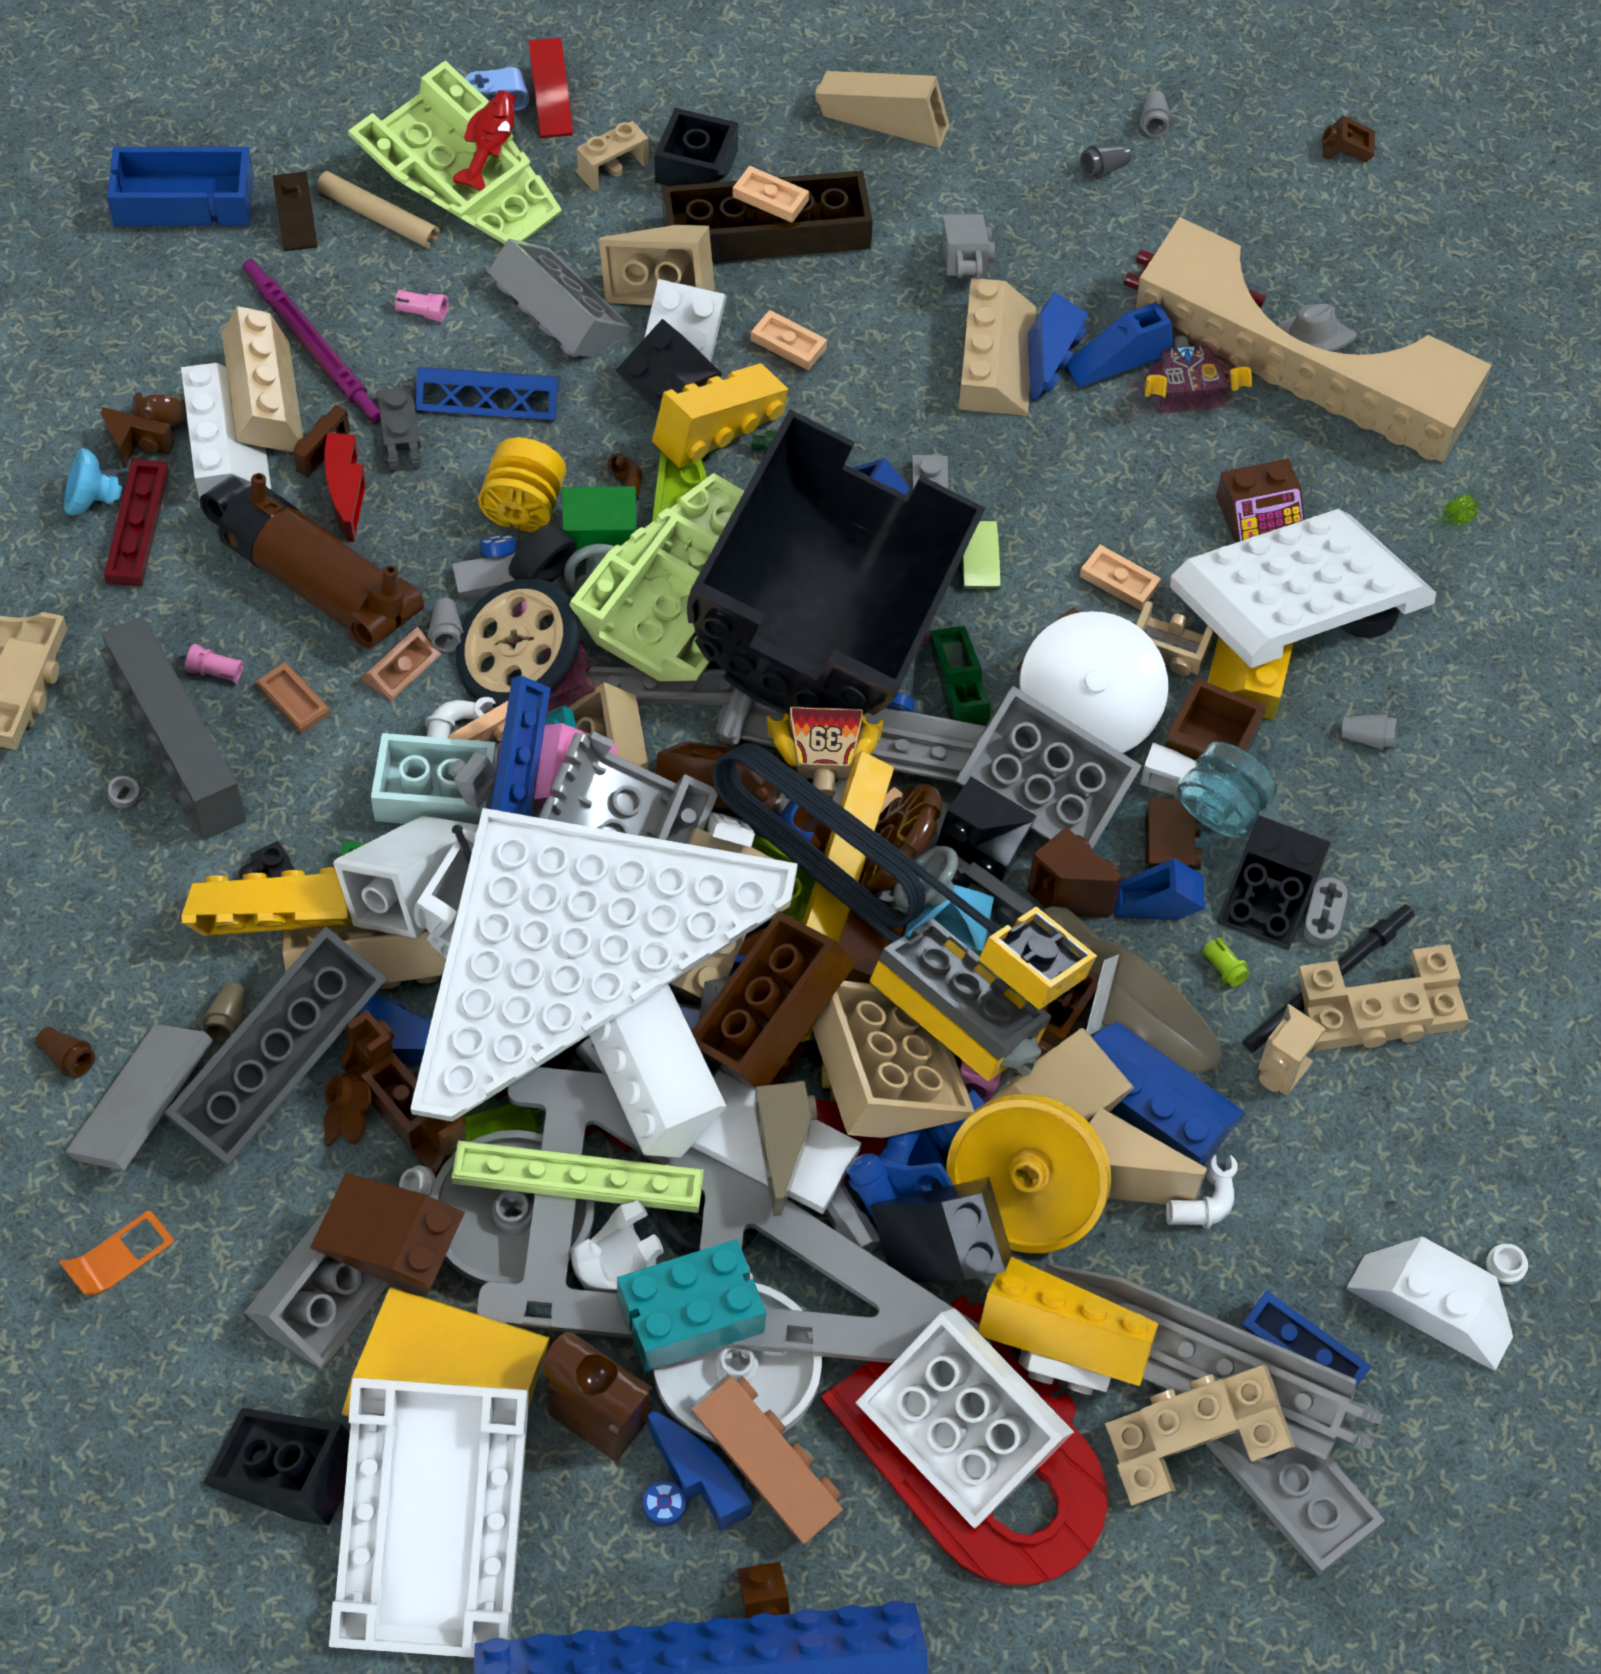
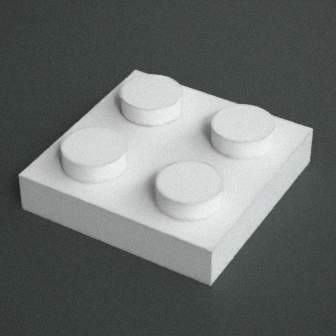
M658 279L645 337L663 318L711 362L727 296L714 291Z

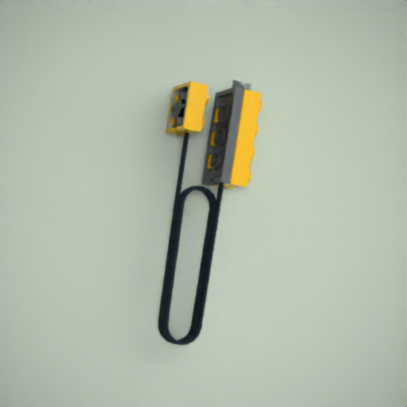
M745 743L718 757L713 765L712 779L714 788L723 803L891 943L883 949L869 982L986 1081L989 1082L1009 1067L1014 1068L1023 1076L1029 1075L1035 1065L1036 1057L1038 1058L1042 1051L1037 1045L1052 1017L1042 1008L1084 980L1097 955L1038 907H1034L1017 918L1013 928L1009 925L1002 929L999 928L918 863L759 745ZM737 761L743 763L893 876L902 885L907 895L909 905L907 915H900L887 907L754 797L743 786L738 776ZM918 877L993 934L988 938L980 957L933 918L915 928L909 940L904 936L898 937L887 928H899L907 925V923L916 919L923 911L925 894Z

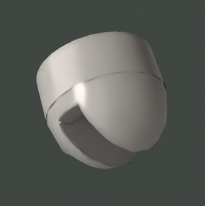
M118 776L110 781L107 796L113 806L123 810L130 808L136 803L139 786L133 778ZM124 788L130 790L124 800L118 799Z

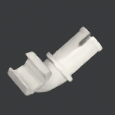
M490 697L480 698L476 702L464 700L446 702L437 708L431 716L426 718L425 725L428 728L426 737L447 738L450 732L454 730L455 722L462 719L475 720L484 715L483 712L493 710L492 705L496 704V702Z
M1214 1155L1207 1167V1180L1215 1185V1191L1211 1198L1204 1196L1202 1200L1168 1201L1166 1204V1221L1168 1225H1202L1204 1229H1210L1213 1224L1221 1222L1230 1214L1234 1205L1232 1178L1238 1169L1237 1162L1232 1155L1229 1156L1225 1163V1172H1222L1217 1166L1216 1155Z

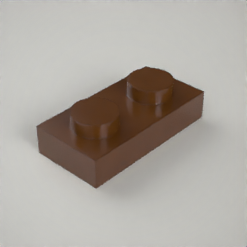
M335 405L327 415H322L318 419L315 428L305 438L297 442L293 451L296 472L308 478L325 459L324 451L327 433L348 434L350 432L347 410Z

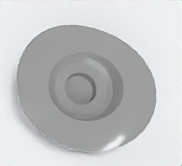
M1329 304L1305 305L1298 311L1296 316L1290 317L1277 325L1294 338L1331 352L1352 343L1357 336L1354 330L1337 322L1335 307Z

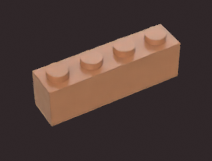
M727 1374L688 1409L796 1539L805 1544L843 1510L836 1501L841 1494L826 1476L819 1480L809 1469L813 1460L799 1443H795L792 1447L781 1435L786 1428L770 1409L763 1413L753 1400L759 1395L743 1376L736 1380L732 1375Z

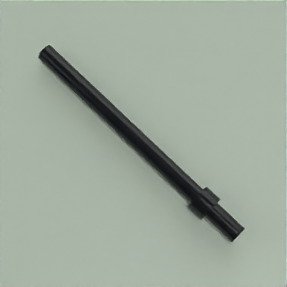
M1404 904L1386 920L1380 919L1369 929V935L1338 960L1342 977L1378 946L1384 947L1397 935L1396 931L1415 916L1413 909ZM1302 991L1287 1003L1300 1012L1305 1009ZM1287 1004L1242 1041V1044L1250 1052H1255L1268 1040L1269 1036L1282 1021Z

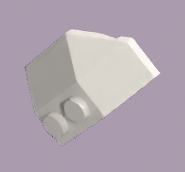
M1424 1237L1364 1255L1346 1290L1493 1371L1498 1367L1513 1338L1497 1277Z

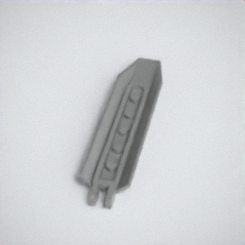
M753 700L740 739L776 748L773 739L767 734L766 717L770 715L772 720L780 721L783 719V713ZM730 702L723 703L715 734H719ZM887 707L873 716L871 713L863 715L866 716V722L870 724H878L879 719L884 721L881 738L877 741L876 748L871 753L873 757L893 766V771L951 782L956 780L985 728L983 725Z
M1044 1264L1042 1271L1159 1323L1148 1365L1143 1376L1144 1379L1168 1390L1174 1389V1392L1177 1394H1182L1191 1390L1189 1382L1213 1374L1215 1381L1260 1365H1267L1275 1385L1283 1415L1296 1447L1325 1460L1329 1456L1338 1437L1360 1447L1371 1449L1374 1441L1372 1437L1363 1431L1343 1426L1347 1413L1358 1416L1372 1424H1380L1384 1416L1374 1408L1352 1401L1357 1384L1356 1379L1125 1278L1055 1264Z

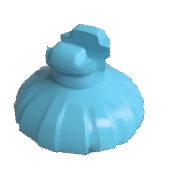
M81 448L77 451L69 471L64 495V510L68 515L84 513L95 500L104 501L112 505L114 500L120 499L122 486L118 484V478L101 474L96 456L88 449Z

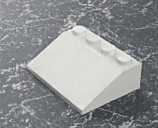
M955 1308L941 1312L855 1402L974 1529L996 1510L1074 1433Z

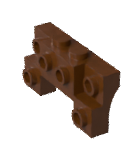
M366 1010L346 1024L348 1044L340 1059L341 1068L345 1073L354 1074L358 1081H365L371 1091V1105L422 1166L429 1167L433 1171L436 1179L443 1165L457 1150L458 1140L466 1141L464 1125L467 1124L466 1118L462 1115L452 1122L411 1113L418 1075L411 1066H405L394 1054L391 1042L394 1039V1034L387 1023L381 1018L376 1021Z

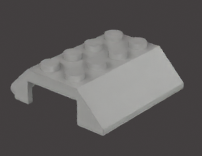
M593 731L591 734L574 733L565 754V758L571 764H561L551 787V791L556 797H547L539 815V818L687 844L694 828L704 830L718 794L715 788L686 774L677 783H674L610 753L609 750L612 748L614 740Z

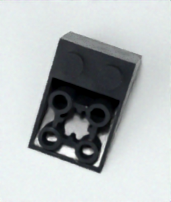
M1258 815L1217 922L1289 950L1320 875L1331 842Z

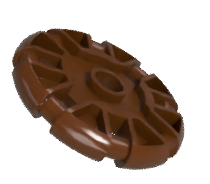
M920 784L907 789L901 797L895 798L880 813L875 832L911 859L917 852L922 854L937 827L935 820H938L941 816L942 798L939 791L928 784ZM866 857L858 883L875 897L879 898L883 891L890 890L898 881Z

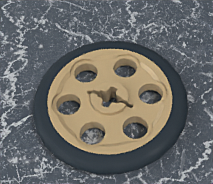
M517 579L503 583L489 591L474 605L463 622L462 628L464 632L461 634V643L455 649L456 668L461 683L470 696L476 700L483 697L493 698L496 704L492 705L493 708L509 700L511 687L508 686V677L517 669H521V676L550 687V692L560 684L572 666L580 640L579 617L570 607L571 599L564 590L552 582L541 579ZM522 601H526L527 608L525 612L519 617H513L515 606ZM553 614L554 621L552 625L546 630H540L541 620L546 615ZM497 622L495 634L490 638H484L485 628L490 623ZM551 648L550 659L546 663L538 665L537 658L540 652ZM490 656H494L495 662L493 667L487 672H482L481 665L483 661Z

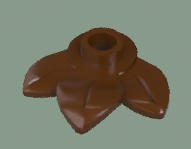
M337 1074L329 1080L325 1090V1101L329 1108L325 1113L323 1122L325 1133L324 1145L328 1147L342 1134L350 1144H358L366 1129L364 1111L371 1104L370 1087L365 1081H358L354 1074Z

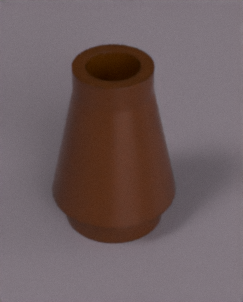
M46 1027L41 1030L36 1038V1046L43 1050L64 1076L81 1077L91 1069L94 1063L95 1053L91 1050L90 1044L84 1040L56 1031L52 1027Z

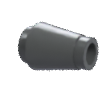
M1126 144L1091 145L1080 156V165L1083 173L1088 177L1095 176V178H1100L1131 161V151Z

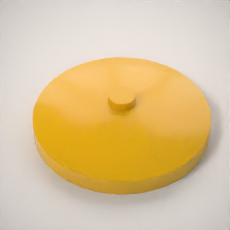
M1011 1094L988 1101L966 1118L954 1136L948 1152L946 1171L953 1185L989 1177L1008 1242L1013 1251L1037 1254L1048 1253L1076 1243L1096 1224L1109 1198L1111 1167L1106 1149L1100 1137L1088 1121L1079 1113L1049 1097L1035 1094Z

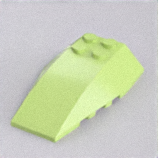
M446 60L421 78L419 94L381 121L372 113L348 130V135L394 179L504 245L508 239L526 241L562 212L561 207L539 175L536 176L529 166L530 161L525 153L520 152L513 141L512 133L502 145L500 157L496 158L491 154L488 156L481 172L485 182L483 190L477 191L470 186L453 181V176L456 173L469 168L476 152L475 143L466 142L464 139L467 125L472 116L484 108L489 101Z
M713 473L683 495L672 508H666L660 512L656 520L645 528L640 527L631 534L629 540L621 546L616 545L608 551L570 601V607L598 646L659 682L697 681L711 661H707L695 642L698 635L693 623H688V596L741 499L744 490Z

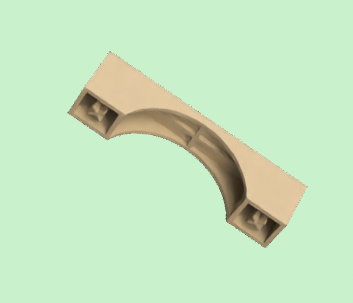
M1181 217L1178 218L1140 276L1136 309L1157 302L1172 322V335L1174 337L1186 336L1188 342L1198 347L1201 346L1202 350L1210 355H1217L1231 362L1235 367H1249L1252 373L1262 377L1270 384L1279 385L1293 392L1301 399L1310 400L1323 406L1332 414L1342 415L1354 421L1363 429L1374 430L1386 436L1390 442L1396 445H1406L1416 450L1421 457L1427 460L1435 459L1442 463L1444 462L1480 402L1492 366L1491 364L1430 335L1397 350L1365 355L1331 352L1304 343L1276 326L1255 303L1245 284L1241 271L1240 245Z

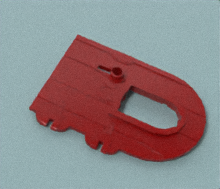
M963 1295L949 1304L980 1325L985 1304L978 1303L972 1306ZM991 1340V1346L1074 1431L1034 1472L1041 1481L1048 1484L1049 1491L1057 1505L1056 1518L1052 1517L1047 1527L1034 1532V1535L1014 1533L1003 1523L996 1521L993 1517V1512L974 1529L855 1403L893 1363L869 1361L821 1396L820 1400L941 1549L961 1568L979 1578L1005 1586H1033L1053 1581L1079 1565L1092 1551L1103 1530L1108 1508L1107 1484L1098 1458L1084 1437L1071 1423L1075 1417L1076 1410L1073 1400L1067 1393L1062 1394L1056 1400L1052 1397V1394L1058 1392L1061 1388L1055 1379H1053L1052 1384H1046L1029 1378L1028 1371L1018 1363L1019 1361L1012 1354V1351L1015 1349L1013 1346Z

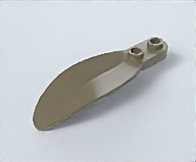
M1048 907L1043 910L1047 916L1097 955L1090 970L1101 974L1104 960L1119 954L1103 1017V1022L1107 1026L1118 1021L1187 1071H1210L1219 1065L1222 1060V1049L1210 1026L1180 991L1158 970L1127 948L1110 941L1101 940L1069 909L1065 907Z

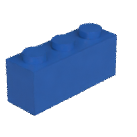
M1267 1290L1242 1323L1243 1328L1253 1335L1356 1379V1388L1371 1369L1369 1363Z

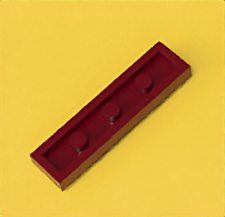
M131 459L104 572L107 584L143 586L169 473L167 462Z

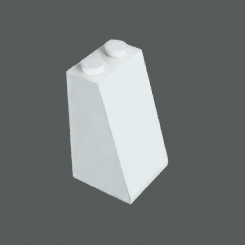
M422 815L337 858L333 864L353 926L418 938L426 927L419 928L414 918V906L457 839L455 833H452V827L459 824L468 832L477 833L478 825Z

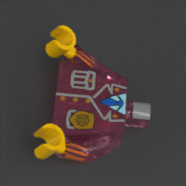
M1176 336L1173 338V348L1161 351L1159 362L1152 364L1143 381V388L1145 390V397L1158 395L1160 414L1224 408L1229 387L1232 391H1237L1240 386L1252 387V374L1249 367L1231 369L1214 356L1210 347L1206 345L1191 347L1188 337Z

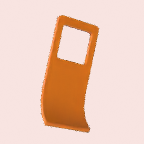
M148 1210L86 1254L71 1260L61 1259L59 1263L84 1295H96L107 1291L174 1242V1238L153 1212ZM143 1220H148L164 1239V1242L137 1260L120 1238Z

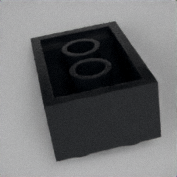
M989 1177L873 1203L870 1206L887 1264L913 1282L968 1280L1006 1271L1012 1251Z
M241 1408L204 1483L208 1487L294 1520L329 1526L345 1494L350 1433L339 1423Z

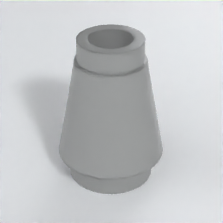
M1152 91L1146 96L1140 118V126L1148 136L1161 137L1171 128L1173 119L1164 94L1160 91Z
M441 598L434 604L427 637L431 641L433 648L437 649V651L452 652L461 643V634L464 631L456 603L450 598Z
M1388 714L1344 716L1341 738L1384 750V747L1394 748L1397 718H1390Z

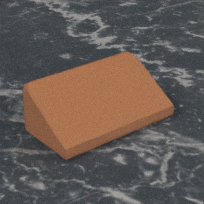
M416 627L367 670L360 679L392 701L442 654L433 648L431 641Z

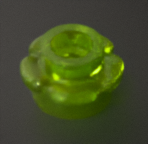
M1471 494L1452 500L1445 506L1449 514L1447 520L1455 519L1457 525L1473 520L1477 517L1475 510L1479 509L1480 503H1475Z

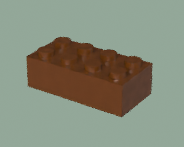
M779 911L691 1031L704 1060L754 1091L758 1086L769 1085L856 963L835 940Z

